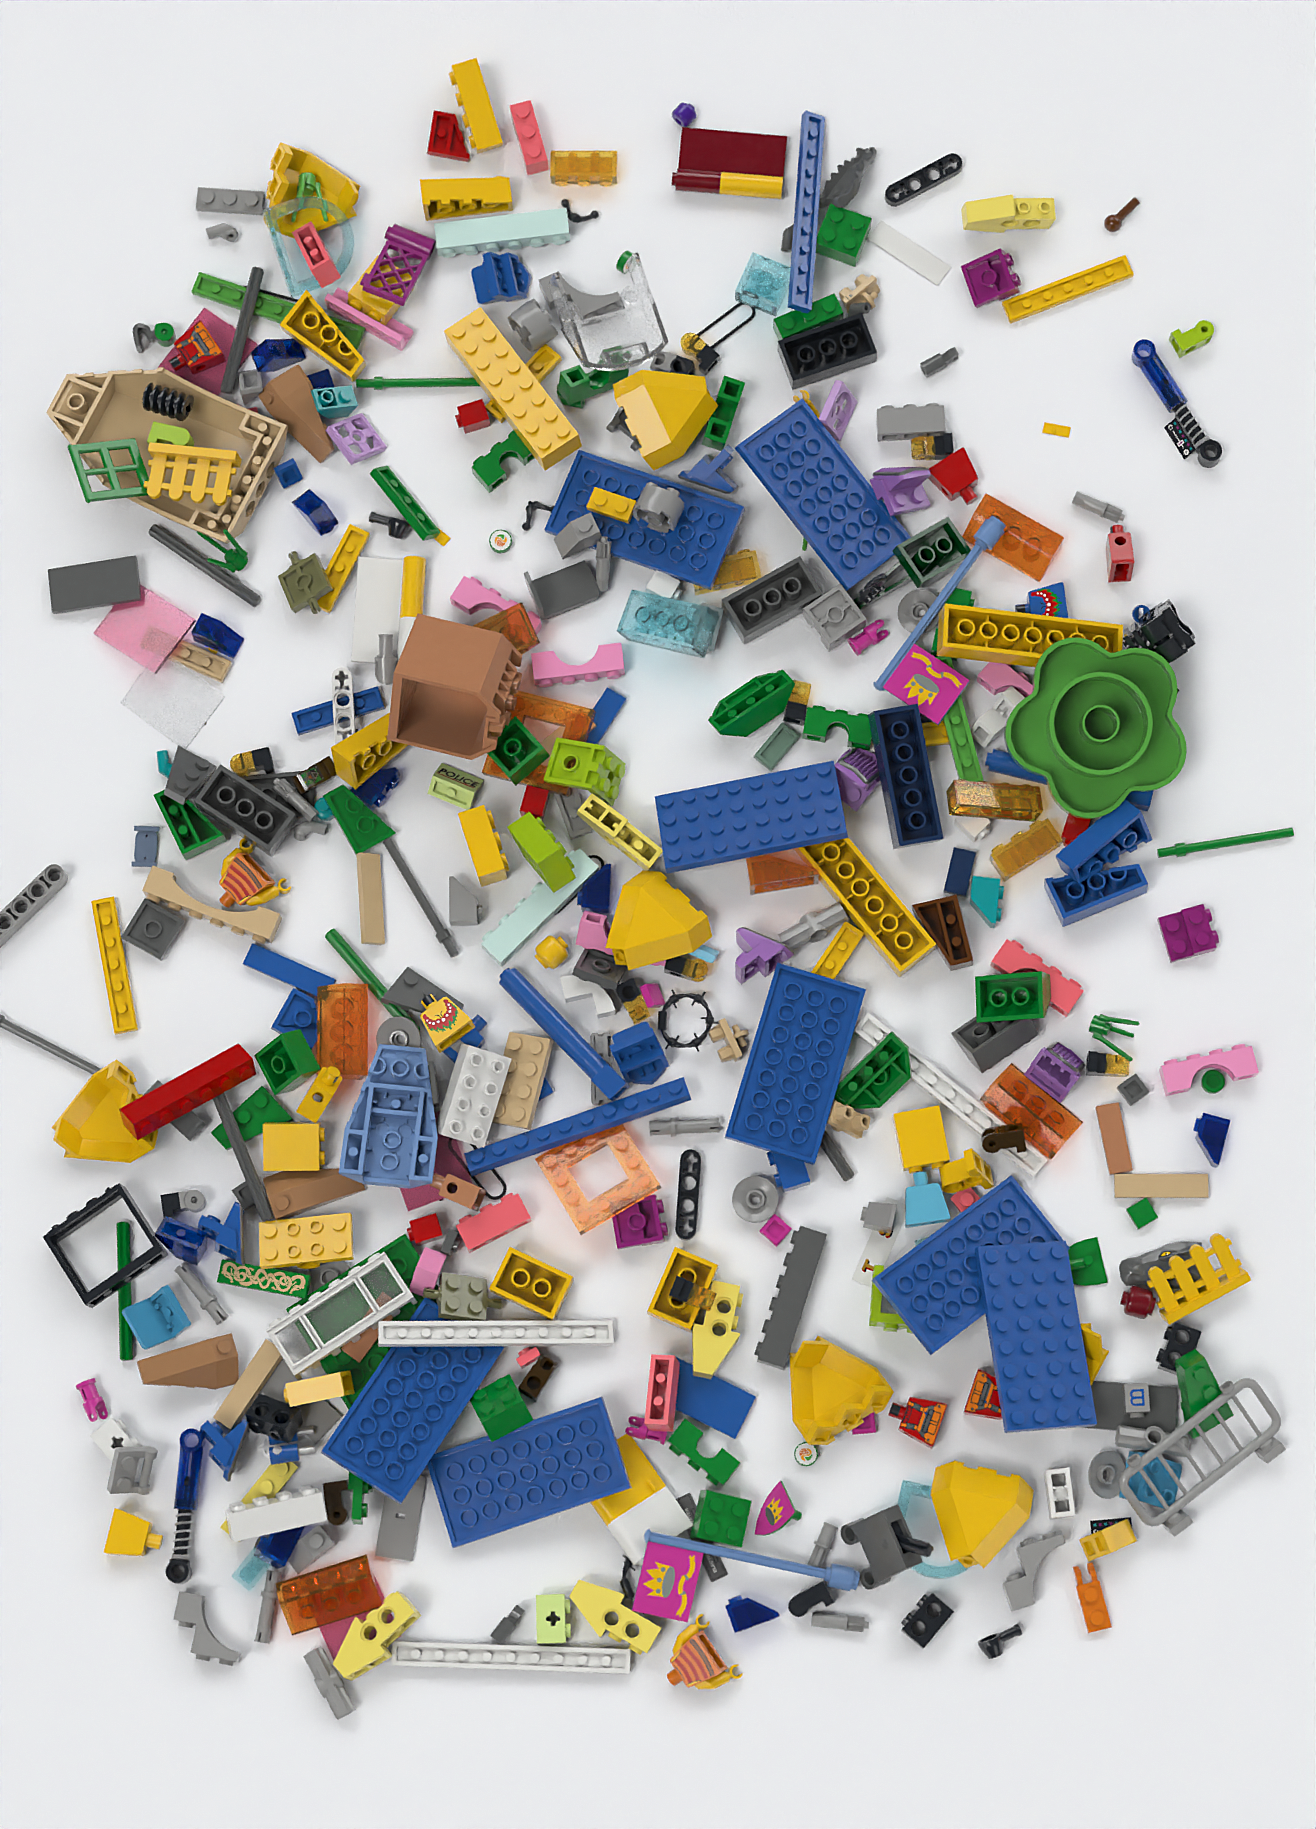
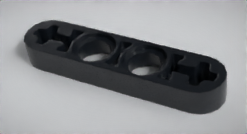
M954 153L948 154L889 185L885 190L886 203L892 207L900 206L958 175L962 170L961 157ZM949 161L956 163V168L948 167ZM935 170L940 176L935 180H931L927 177V173ZM916 180L920 183V187L917 190H912L908 187V183ZM891 192L899 193L898 199L891 197Z
M692 1149L682 1153L679 1167L675 1231L677 1237L684 1241L691 1240L695 1236L697 1228L701 1156L696 1150ZM690 1154L693 1155L694 1159H697V1162H694L692 1165V1171L697 1170V1174L691 1172L682 1173L683 1169L688 1171V1162H685L684 1159H687ZM687 1177H691L696 1181L695 1187L691 1190L685 1189L682 1185L683 1180ZM685 1200H690L694 1204V1209L690 1213H685L681 1210V1203ZM679 1216L686 1218L694 1216V1220L689 1219L688 1222L689 1228L693 1229L692 1232H688V1236H684L683 1232L679 1231V1228L684 1226V1219L679 1220Z

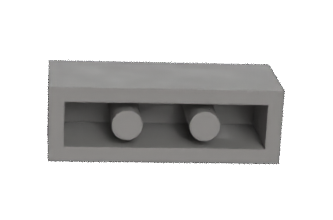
M929 403L925 406L916 407L914 404H907L899 408H894L892 405L882 406L876 411L877 441L934 439V436H943V433H946L944 405Z

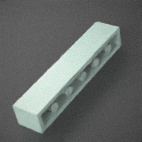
M566 208L434 223L438 257L443 256L444 258H451L456 254L464 253L465 255H475L481 251L494 253L506 248L518 250L523 246L541 247L548 243L561 245L566 241H570Z
M580 848L576 852L572 850L566 855L575 866L572 869L576 876L574 880L555 893L551 891L545 882L543 884L539 882L531 890L532 894L527 899L523 898L516 904V910L511 915L506 914L498 922L500 926L496 930H490L483 936L482 948L501 967L599 872V867Z

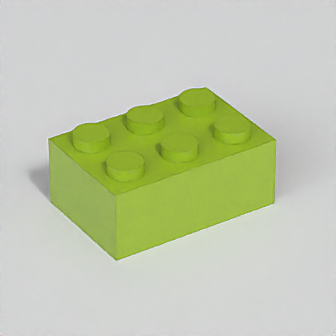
M528 812L507 826L523 857L553 893L576 878L572 871L575 868L574 864L568 856H564L567 853L560 841L555 843L556 838L550 829L544 830L546 826L540 817L535 819Z

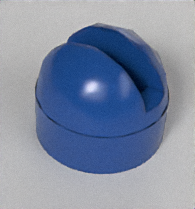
M1138 605L1132 611V617L1138 623L1139 608H1143V615L1146 612L1149 614L1150 610L1145 605Z

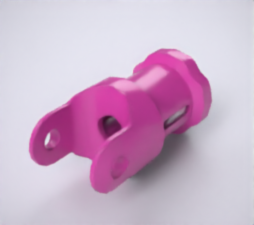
M882 619L874 621L863 628V632L847 640L857 656L862 654L861 651L870 645L875 646L889 635L887 630H881L877 633V630L884 625Z
M95 1378L76 1385V1389L80 1391L84 1401V1410L91 1422H95L98 1415L103 1420L108 1417L103 1397L99 1396L96 1389Z
M636 1416L628 1418V1422L631 1425L638 1426L639 1428L627 1427L625 1429L627 1435L641 1440L646 1438L655 1440L664 1445L667 1432L650 1431L644 1424L645 1418Z

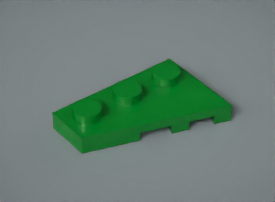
M344 784L322 795L355 855L396 834L393 829L387 826L381 818L363 804Z
M263 1086L232 1112L244 1142L263 1134V1124L265 1122L293 1121V1118ZM221 1122L211 1134L228 1151L232 1149V1146Z

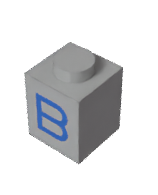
M1148 1383L1124 1384L1122 1386L1124 1414H1130V1418H1144V1414L1150 1412Z

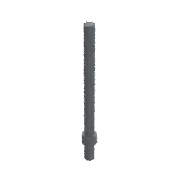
M392 839L384 840L383 844L437 933L435 936L439 943H443L451 958L455 957L459 952L450 939L452 936L448 929H444Z
M0 1014L1 1028L92 1075L101 1070V1068L6 1020L5 1016Z

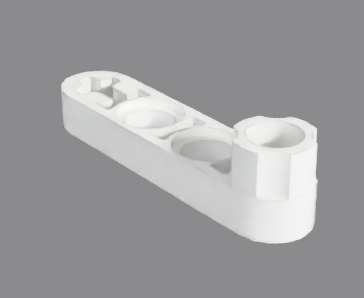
M344 667L335 669L331 677L335 745L343 740L342 734L356 733L353 678L351 672ZM340 676L348 677V679L344 680V686H341L339 680H337ZM340 695H347L350 698L346 706L337 704V698ZM348 717L351 720L350 726L345 729L339 727L338 721L340 718Z

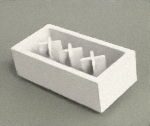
M461 1043L437 1120V1134L484 1148L511 1058Z
M313 1485L300 1487L297 1493H290V1491L278 1492L276 1497L271 1499L266 1498V1496L253 1498V1503L243 1504V1501L231 1503L228 1509H224L229 1535L233 1542L327 1521L322 1492L318 1488L313 1487Z

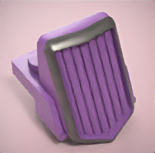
M926 467L881 468L875 471L873 478L869 480L877 500H884L890 516L924 510L930 506L922 483L931 476L929 469Z
M849 748V750L842 754L834 766L836 768L841 800L857 812L881 782L875 754L861 748H854L852 750Z
M746 927L736 930V943L743 953L736 958L735 977L741 985L759 971L764 977H767L775 971L777 963L783 964L784 961L794 955V952L784 943Z
M1053 1042L1048 1048L1044 1047L1040 1050L1024 1075L1061 1103L1081 1077L1079 1073L1085 1067V1063L1069 1048L1059 1042Z

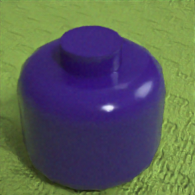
M682 102L672 111V118L681 127H688L696 119L695 107L690 103Z

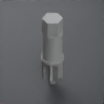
M1078 491L1073 498L1072 504L1098 514L1102 518L1104 517L1118 523V520L1123 521L1125 518L1121 509L1107 502L1104 503Z
M605 536L601 537V541L598 540L596 549V583L598 591L601 592L608 591L611 560V542Z
M276 778L273 781L275 784L274 790L309 822L317 817L319 812L284 778L282 780Z
M813 1612L811 1626L864 1632V1628L869 1629V1622L865 1621V1617Z

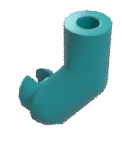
M157 751L158 771L168 778L172 764L169 763L168 751Z

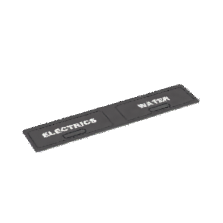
M688 1493L677 1498L676 1501L693 1524L697 1506L691 1494ZM692 1527L687 1529L689 1536L691 1535ZM690 1537L691 1540L699 1541V1542H704V1543H708V1544H713V1545H714L713 1542L704 1541V1540H700V1539H696V1538ZM703 1554L702 1564L711 1582L728 1575L719 1556Z

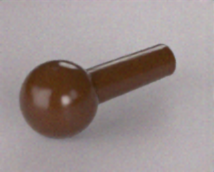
M1137 198L1131 199L1116 215L1111 214L1105 218L1104 226L1106 230L1116 232L1121 228L1122 220L1140 204Z

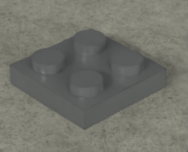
M144 898L121 938L162 961L185 921Z
M584 949L573 969L572 975L579 977L583 981L596 983L605 989L616 990L627 970V966L616 965L613 955L596 949Z

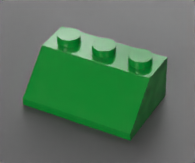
M1041 971L975 976L977 1023L1045 1018L1051 999L1050 975Z

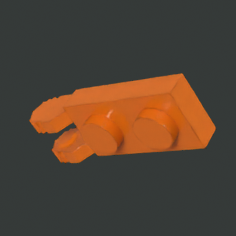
M1092 1562L1087 1563V1571L1091 1579L1090 1583L1083 1584L1081 1570L1078 1566L1073 1567L1077 1584L1075 1587L1088 1633L1112 1627L1100 1581H1097V1575Z

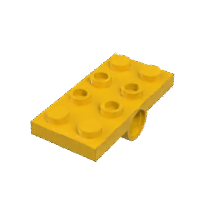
M340 1213L259 1222L260 1268L270 1269L297 1266L301 1269H314L319 1267L320 1263L354 1260L352 1214Z

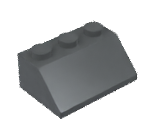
M976 1016L951 1033L968 1059L981 1073L991 1069L995 1064L1010 1056L1014 1051L1039 1035L1031 1019L977 1023Z

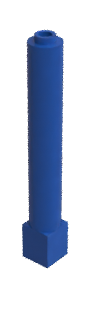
M993 749L992 753H987L985 766H989L988 771L1047 785L1046 780L1042 776L1032 774L1017 765L1008 752ZM1153 791L1130 792L1125 799L1137 809L1148 812Z
M507 968L500 974L499 978L501 980L499 984L611 1101H616L630 1087L516 968Z

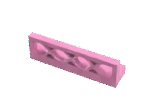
M339 287L333 295L327 294L325 297L327 309L353 324L365 327L367 332L400 351H403L414 334L412 329L393 318L384 326L347 304L348 293Z

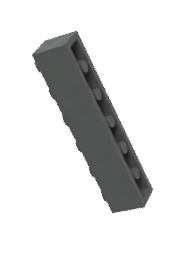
M800 1226L799 1231H793L790 1244L794 1246L791 1253H786L783 1266L787 1268L784 1275H779L776 1288L780 1290L777 1298L772 1297L769 1310L773 1312L770 1320L765 1319L761 1331L765 1333L763 1343L758 1341L754 1355L758 1356L757 1362L781 1370L785 1369L827 1234L804 1226Z

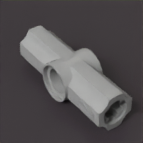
M837 902L819 913L810 912L805 914L798 924L778 935L782 943L793 951L809 941L812 943L821 941L826 937L829 930L849 919L841 904Z
M1118 1425L1115 1444L1117 1447L1136 1449L1147 1453L1171 1433L1164 1432L1156 1426L1141 1429ZM1184 1435L1180 1440L1188 1450L1189 1438ZM1176 1442L1161 1453L1186 1457Z
M322 1646L304 1655L303 1657L315 1678L314 1682L323 1698H326L337 1720L355 1711L356 1709L344 1689L345 1685L336 1668H333Z

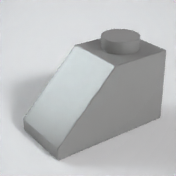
M590 512L571 521L553 540L562 559H565L597 544L598 540L601 541L602 535Z
M449 876L450 925H478V919H482L483 916L482 905H478L477 898L454 876Z
M869 1202L868 1208L863 1207L860 1220L864 1221L863 1228L891 1234L897 1205Z
M317 1525L283 1556L296 1573L300 1574L336 1544L323 1527Z

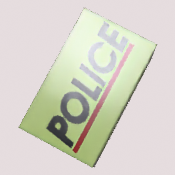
M441 763L432 776L427 794L469 810L473 805L476 792L482 785L483 780Z

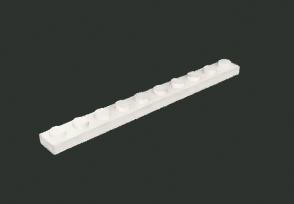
M867 1013L855 1027L854 1032L870 1046L874 1047L891 1030L870 1013ZM906 1044L909 1047L911 1079L980 1136L987 1128L1006 1125ZM1026 1141L1027 1152L1017 1153L1016 1147L999 1150L1032 1178L1048 1161L1044 1155Z
M613 1320L378 1321V1347L612 1346L614 1344Z
M394 1641L392 1643L391 1666L630 1674L631 1649Z

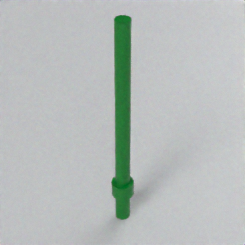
M383 376L374 377V379H356V388H374V390L398 387L480 386L474 378L383 379Z
M1291 827L1185 844L1184 842L1176 843L1172 847L1157 849L1158 858L1174 855L1182 857L1186 856V853L1293 837L1294 831Z

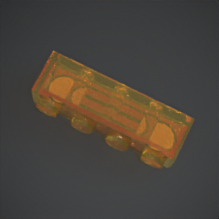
M958 779L953 780L946 791L949 815L1035 822L1043 812L1039 786H1031L1029 784L1013 785L1006 782H975Z

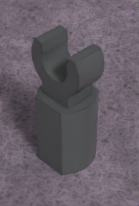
M953 347L942 355L938 353L921 362L920 368L927 378L946 368L947 364L958 360L959 353Z
M516 1605L507 1618L504 1616L490 1636L503 1645L516 1628L515 1623L525 1610Z

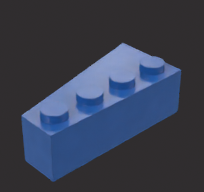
M1125 799L1115 810L1096 820L1093 825L1078 835L1075 840L1063 848L1055 857L1061 870L1079 884L1101 871L1104 864L1108 862L1113 864L1119 860V855L1126 851L1131 853L1137 849V845L1144 841L1147 844L1153 839L1142 812Z
M1134 864L1099 871L1079 884L1068 875L1054 879L1053 877L1045 878L1044 888L1062 927H1065L1146 894L1148 882L1140 865Z

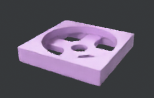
M839 380L834 382L819 420L835 440L841 441L856 407L857 400L844 382ZM844 400H846V405L842 410V405L844 403ZM836 419H838V423L836 425V428L834 429L833 426L835 424Z
M362 413L332 424L326 429L328 435L351 465L382 453L387 448ZM355 426H358V427L362 428L363 430L356 429ZM341 427H344L349 433L347 437L342 438L338 433ZM353 435H358L361 438V440H355L353 438ZM370 437L373 441L372 449L366 443V439ZM353 444L358 446L362 453H353L349 446Z

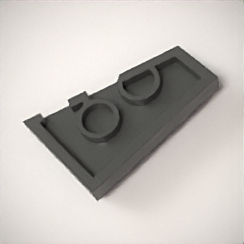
M178 745L164 795L184 805L211 778L217 766Z
M409 967L403 971L381 998V1003L387 1005L389 1003L401 1006L400 1009L406 1011L410 1009L419 1013H423L426 1010L421 1001L430 994L434 996L437 1002L443 997H448L461 1010L464 1007L463 1003Z

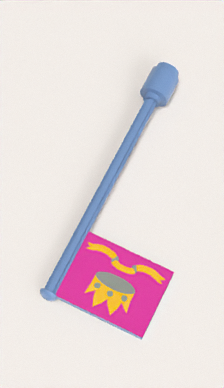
M994 516L986 519L973 536L976 540L975 546L876 682H873L877 690H886L907 705L918 704L920 714L937 725L941 723L970 680L916 645V643L983 550L986 551L987 548L992 550L1003 535L1006 525Z
M648 1529L644 1534V1541L647 1545L632 1611L688 1623L704 1553L822 1578L823 1581L827 1582V1587L845 1591L857 1589L860 1572L855 1571L853 1567L831 1563L830 1567L826 1568L815 1567L652 1532Z

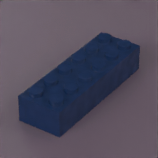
M918 704L871 712L868 714L893 849L933 843L944 839Z

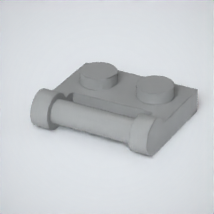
M150 1446L115 1447L107 1485L108 1492L110 1494H149L150 1474L153 1460L156 1459L158 1450ZM139 1458H144L140 1481L134 1482Z

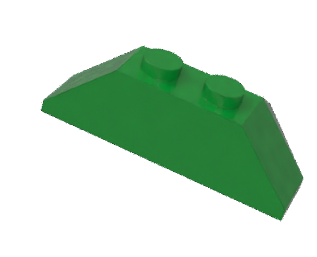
M783 669L776 673L756 676L720 700L708 721L720 735L747 737L784 712L795 682Z
M891 1031L838 1083L834 1099L853 1109L880 1108L912 1077L909 1047Z

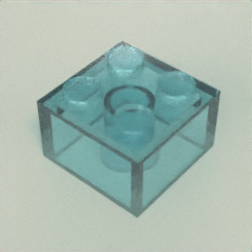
M752 252L736 287L735 301L776 317L789 289L790 267Z

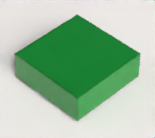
M1147 1198L1126 1209L1137 1230L1158 1219Z

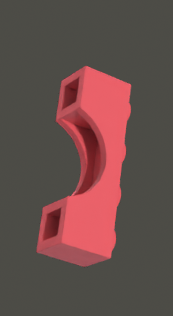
M1006 939L992 959L990 966L1001 974L1041 971L1049 974L1051 990L1049 1006L1067 1017L1084 992L1081 989L1082 986L1073 979L1067 980L1061 976L1062 972L1056 967L1050 966L1049 968L1042 963L1043 959L1035 953L1030 955L1024 951L1023 945L1019 942Z

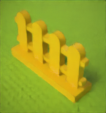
M149 442L148 452L153 460L148 461L151 472L149 481H144V488L147 489L150 498L158 499L162 494V490L169 491V496L173 501H180L185 492L191 493L190 496L193 502L199 504L205 500L206 495H213L214 503L222 506L227 502L228 497H232L233 491L229 490L232 475L236 476V468H240L242 460L237 451ZM166 469H173L170 484L164 483ZM188 471H195L192 486L186 485ZM210 473L217 474L214 488L207 487Z
M1215 1233L1210 1237L1212 1247L1204 1250L1200 1245L1194 1244L1189 1249L1190 1259L1184 1261L1180 1256L1174 1255L1168 1262L1171 1269L1164 1273L1157 1266L1149 1269L1148 1276L1150 1280L1146 1283L1149 1288L1154 1287L1160 1301L1156 1302L1158 1308L1161 1309L1159 1313L1162 1319L1169 1325L1251 1281L1248 1272L1239 1267L1242 1265L1240 1259H1234L1229 1249V1246L1232 1245L1229 1238L1225 1239L1221 1234ZM1213 1254L1216 1255L1221 1265V1268L1215 1271L1208 1259ZM1195 1265L1201 1277L1195 1282L1187 1269ZM1172 1276L1175 1277L1180 1287V1290L1173 1293L1167 1281Z

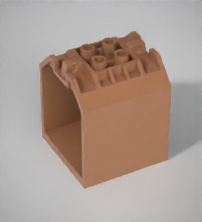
M418 613L393 675L387 740L469 760L495 750L498 736H501L505 725L508 726L510 723V710L514 711L517 697H514V694L517 693L521 684L522 673L518 672L515 666H521L522 655L502 633Z

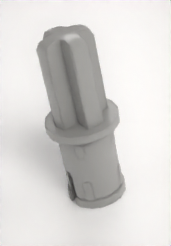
M827 1522L823 1523L824 1525L817 1542L814 1541L815 1547L808 1565L821 1568L828 1550L832 1549L830 1545L838 1527Z

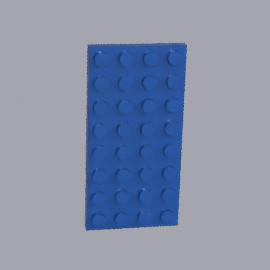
M803 398L735 447V450L846 591L893 557L895 554L892 550L897 545L911 538L896 517L890 516L882 499L877 500L871 485Z
M578 450L544 530L546 533L557 536L571 521L591 512L602 537H608L607 540L611 542L612 556L711 590L745 508L736 503ZM648 482L655 483L666 490L667 488L677 490L680 493L679 498L684 502L683 512L674 531L669 529L668 533L648 528V522L642 518L637 521L633 515L630 523L627 524L589 511L586 507L594 487L637 502ZM595 544V545H593V546H591V547H589V548H592V549L596 550V549H597V544Z
M834 760L655 796L666 873L669 874L848 838Z
M777 963L725 1134L726 1139L808 1164H815L866 989Z
M1011 1175L874 1277L872 1282L928 1353L932 1355L985 1314L975 1254L977 1246L1064 1240Z
M1066 1241L977 1246L975 1254L1004 1432L1012 1433L1095 1426L1097 1419Z
M424 1298L409 1321L457 1320L438 1318V1304L429 1298ZM391 1347L321 1453L401 1505L504 1350V1347Z
M603 1397L535 1419L494 1442H491L490 1438L485 1436L438 1452L433 1455L427 1465L452 1548H457L632 1488Z

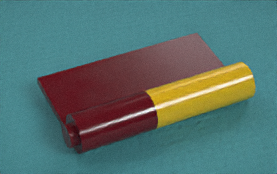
M682 127L677 173H672V186H676L677 191L781 199L787 136Z

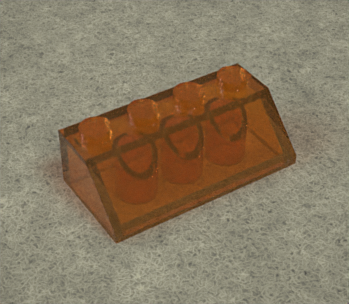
M986 493L976 508L962 536L963 539L975 546L976 540L973 536L983 522L991 516L998 518L1006 525L1004 533L993 549L987 548L985 552L1040 583L1062 547L1064 537Z
M342 983L317 987L316 1060L321 1069L322 1067L327 1069L330 1066L336 1067L340 1071L342 1079L362 1080L368 1075V984Z
M1011 1063L993 1081L979 1100L989 1110L1003 1119L1007 1125L1022 1123L1025 1140L1033 1144L1043 1155L1052 1159L1078 1130L1083 1121L1027 1078L1024 1072Z
M367 1554L276 1583L279 1604L292 1636L378 1609L383 1605Z

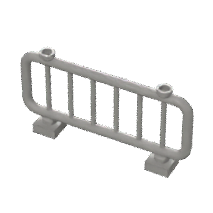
M1244 1378L1234 1384L1232 1381L1224 1382L1220 1386L1222 1394L1142 1457L1139 1454H1133L1127 1459L1129 1467L1122 1472L1119 1478V1487L1143 1523L1152 1527L1162 1524L1169 1533L1176 1537L1193 1523L1189 1515L1181 1510L1253 1452L1268 1464L1286 1450L1283 1444L1273 1437L1280 1429L1281 1417L1255 1380ZM1244 1388H1250L1272 1420L1271 1426L1262 1434L1236 1397V1394ZM1231 1398L1258 1436L1244 1448L1217 1411L1218 1408ZM1212 1413H1214L1239 1450L1238 1453L1225 1463L1198 1425ZM1194 1427L1221 1465L1207 1477L1180 1440L1181 1437ZM1175 1442L1202 1479L1201 1482L1188 1492L1161 1454ZM1156 1457L1159 1458L1184 1494L1170 1506H1168L1143 1470V1467ZM1138 1471L1165 1508L1156 1517H1151L1128 1485L1129 1479Z

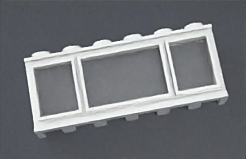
M385 1252L372 1255L368 1259V1263L362 1267H354L348 1272V1276L342 1280L337 1279L329 1284L327 1290L322 1293L317 1292L313 1294L307 1303L302 1306L297 1305L289 1311V1315L283 1319H275L269 1324L266 1332L298 1381L302 1379L300 1375L302 1372L310 1367L313 1369L318 1368L321 1365L320 1361L330 1354L333 1356L338 1355L341 1352L340 1347L349 1341L353 1343L361 1339L360 1334L367 1329H377L378 1321L383 1320L390 1314L393 1317L397 1316L401 1312L399 1308L410 1301L413 1305L417 1303Z

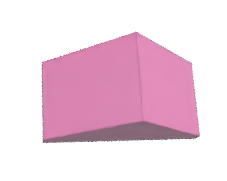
M427 1247L424 1248L411 1281L410 1292L423 1296L424 1288L435 1289L447 1256L446 1254Z

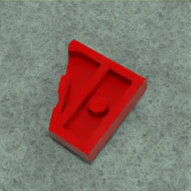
M433 111L427 155L465 162L469 161L470 155L466 150L462 132L459 130L456 114Z

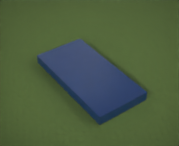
M676 1357L680 1362L675 1410L736 1439L756 1396L716 1376H713L712 1379L693 1376V1365Z

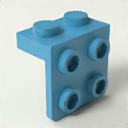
M169 1285L161 1287L150 1298L122 1310L124 1318L144 1350L178 1337L192 1325Z
M1129 1451L1128 1458L1133 1454H1139L1142 1457L1145 1453ZM1156 1457L1143 1467V1470L1168 1506L1175 1502L1178 1486L1159 1458ZM1165 1459L1180 1480L1182 1465ZM1139 1471L1129 1479L1128 1485L1139 1501L1165 1509ZM1120 1490L1119 1497L1126 1499Z

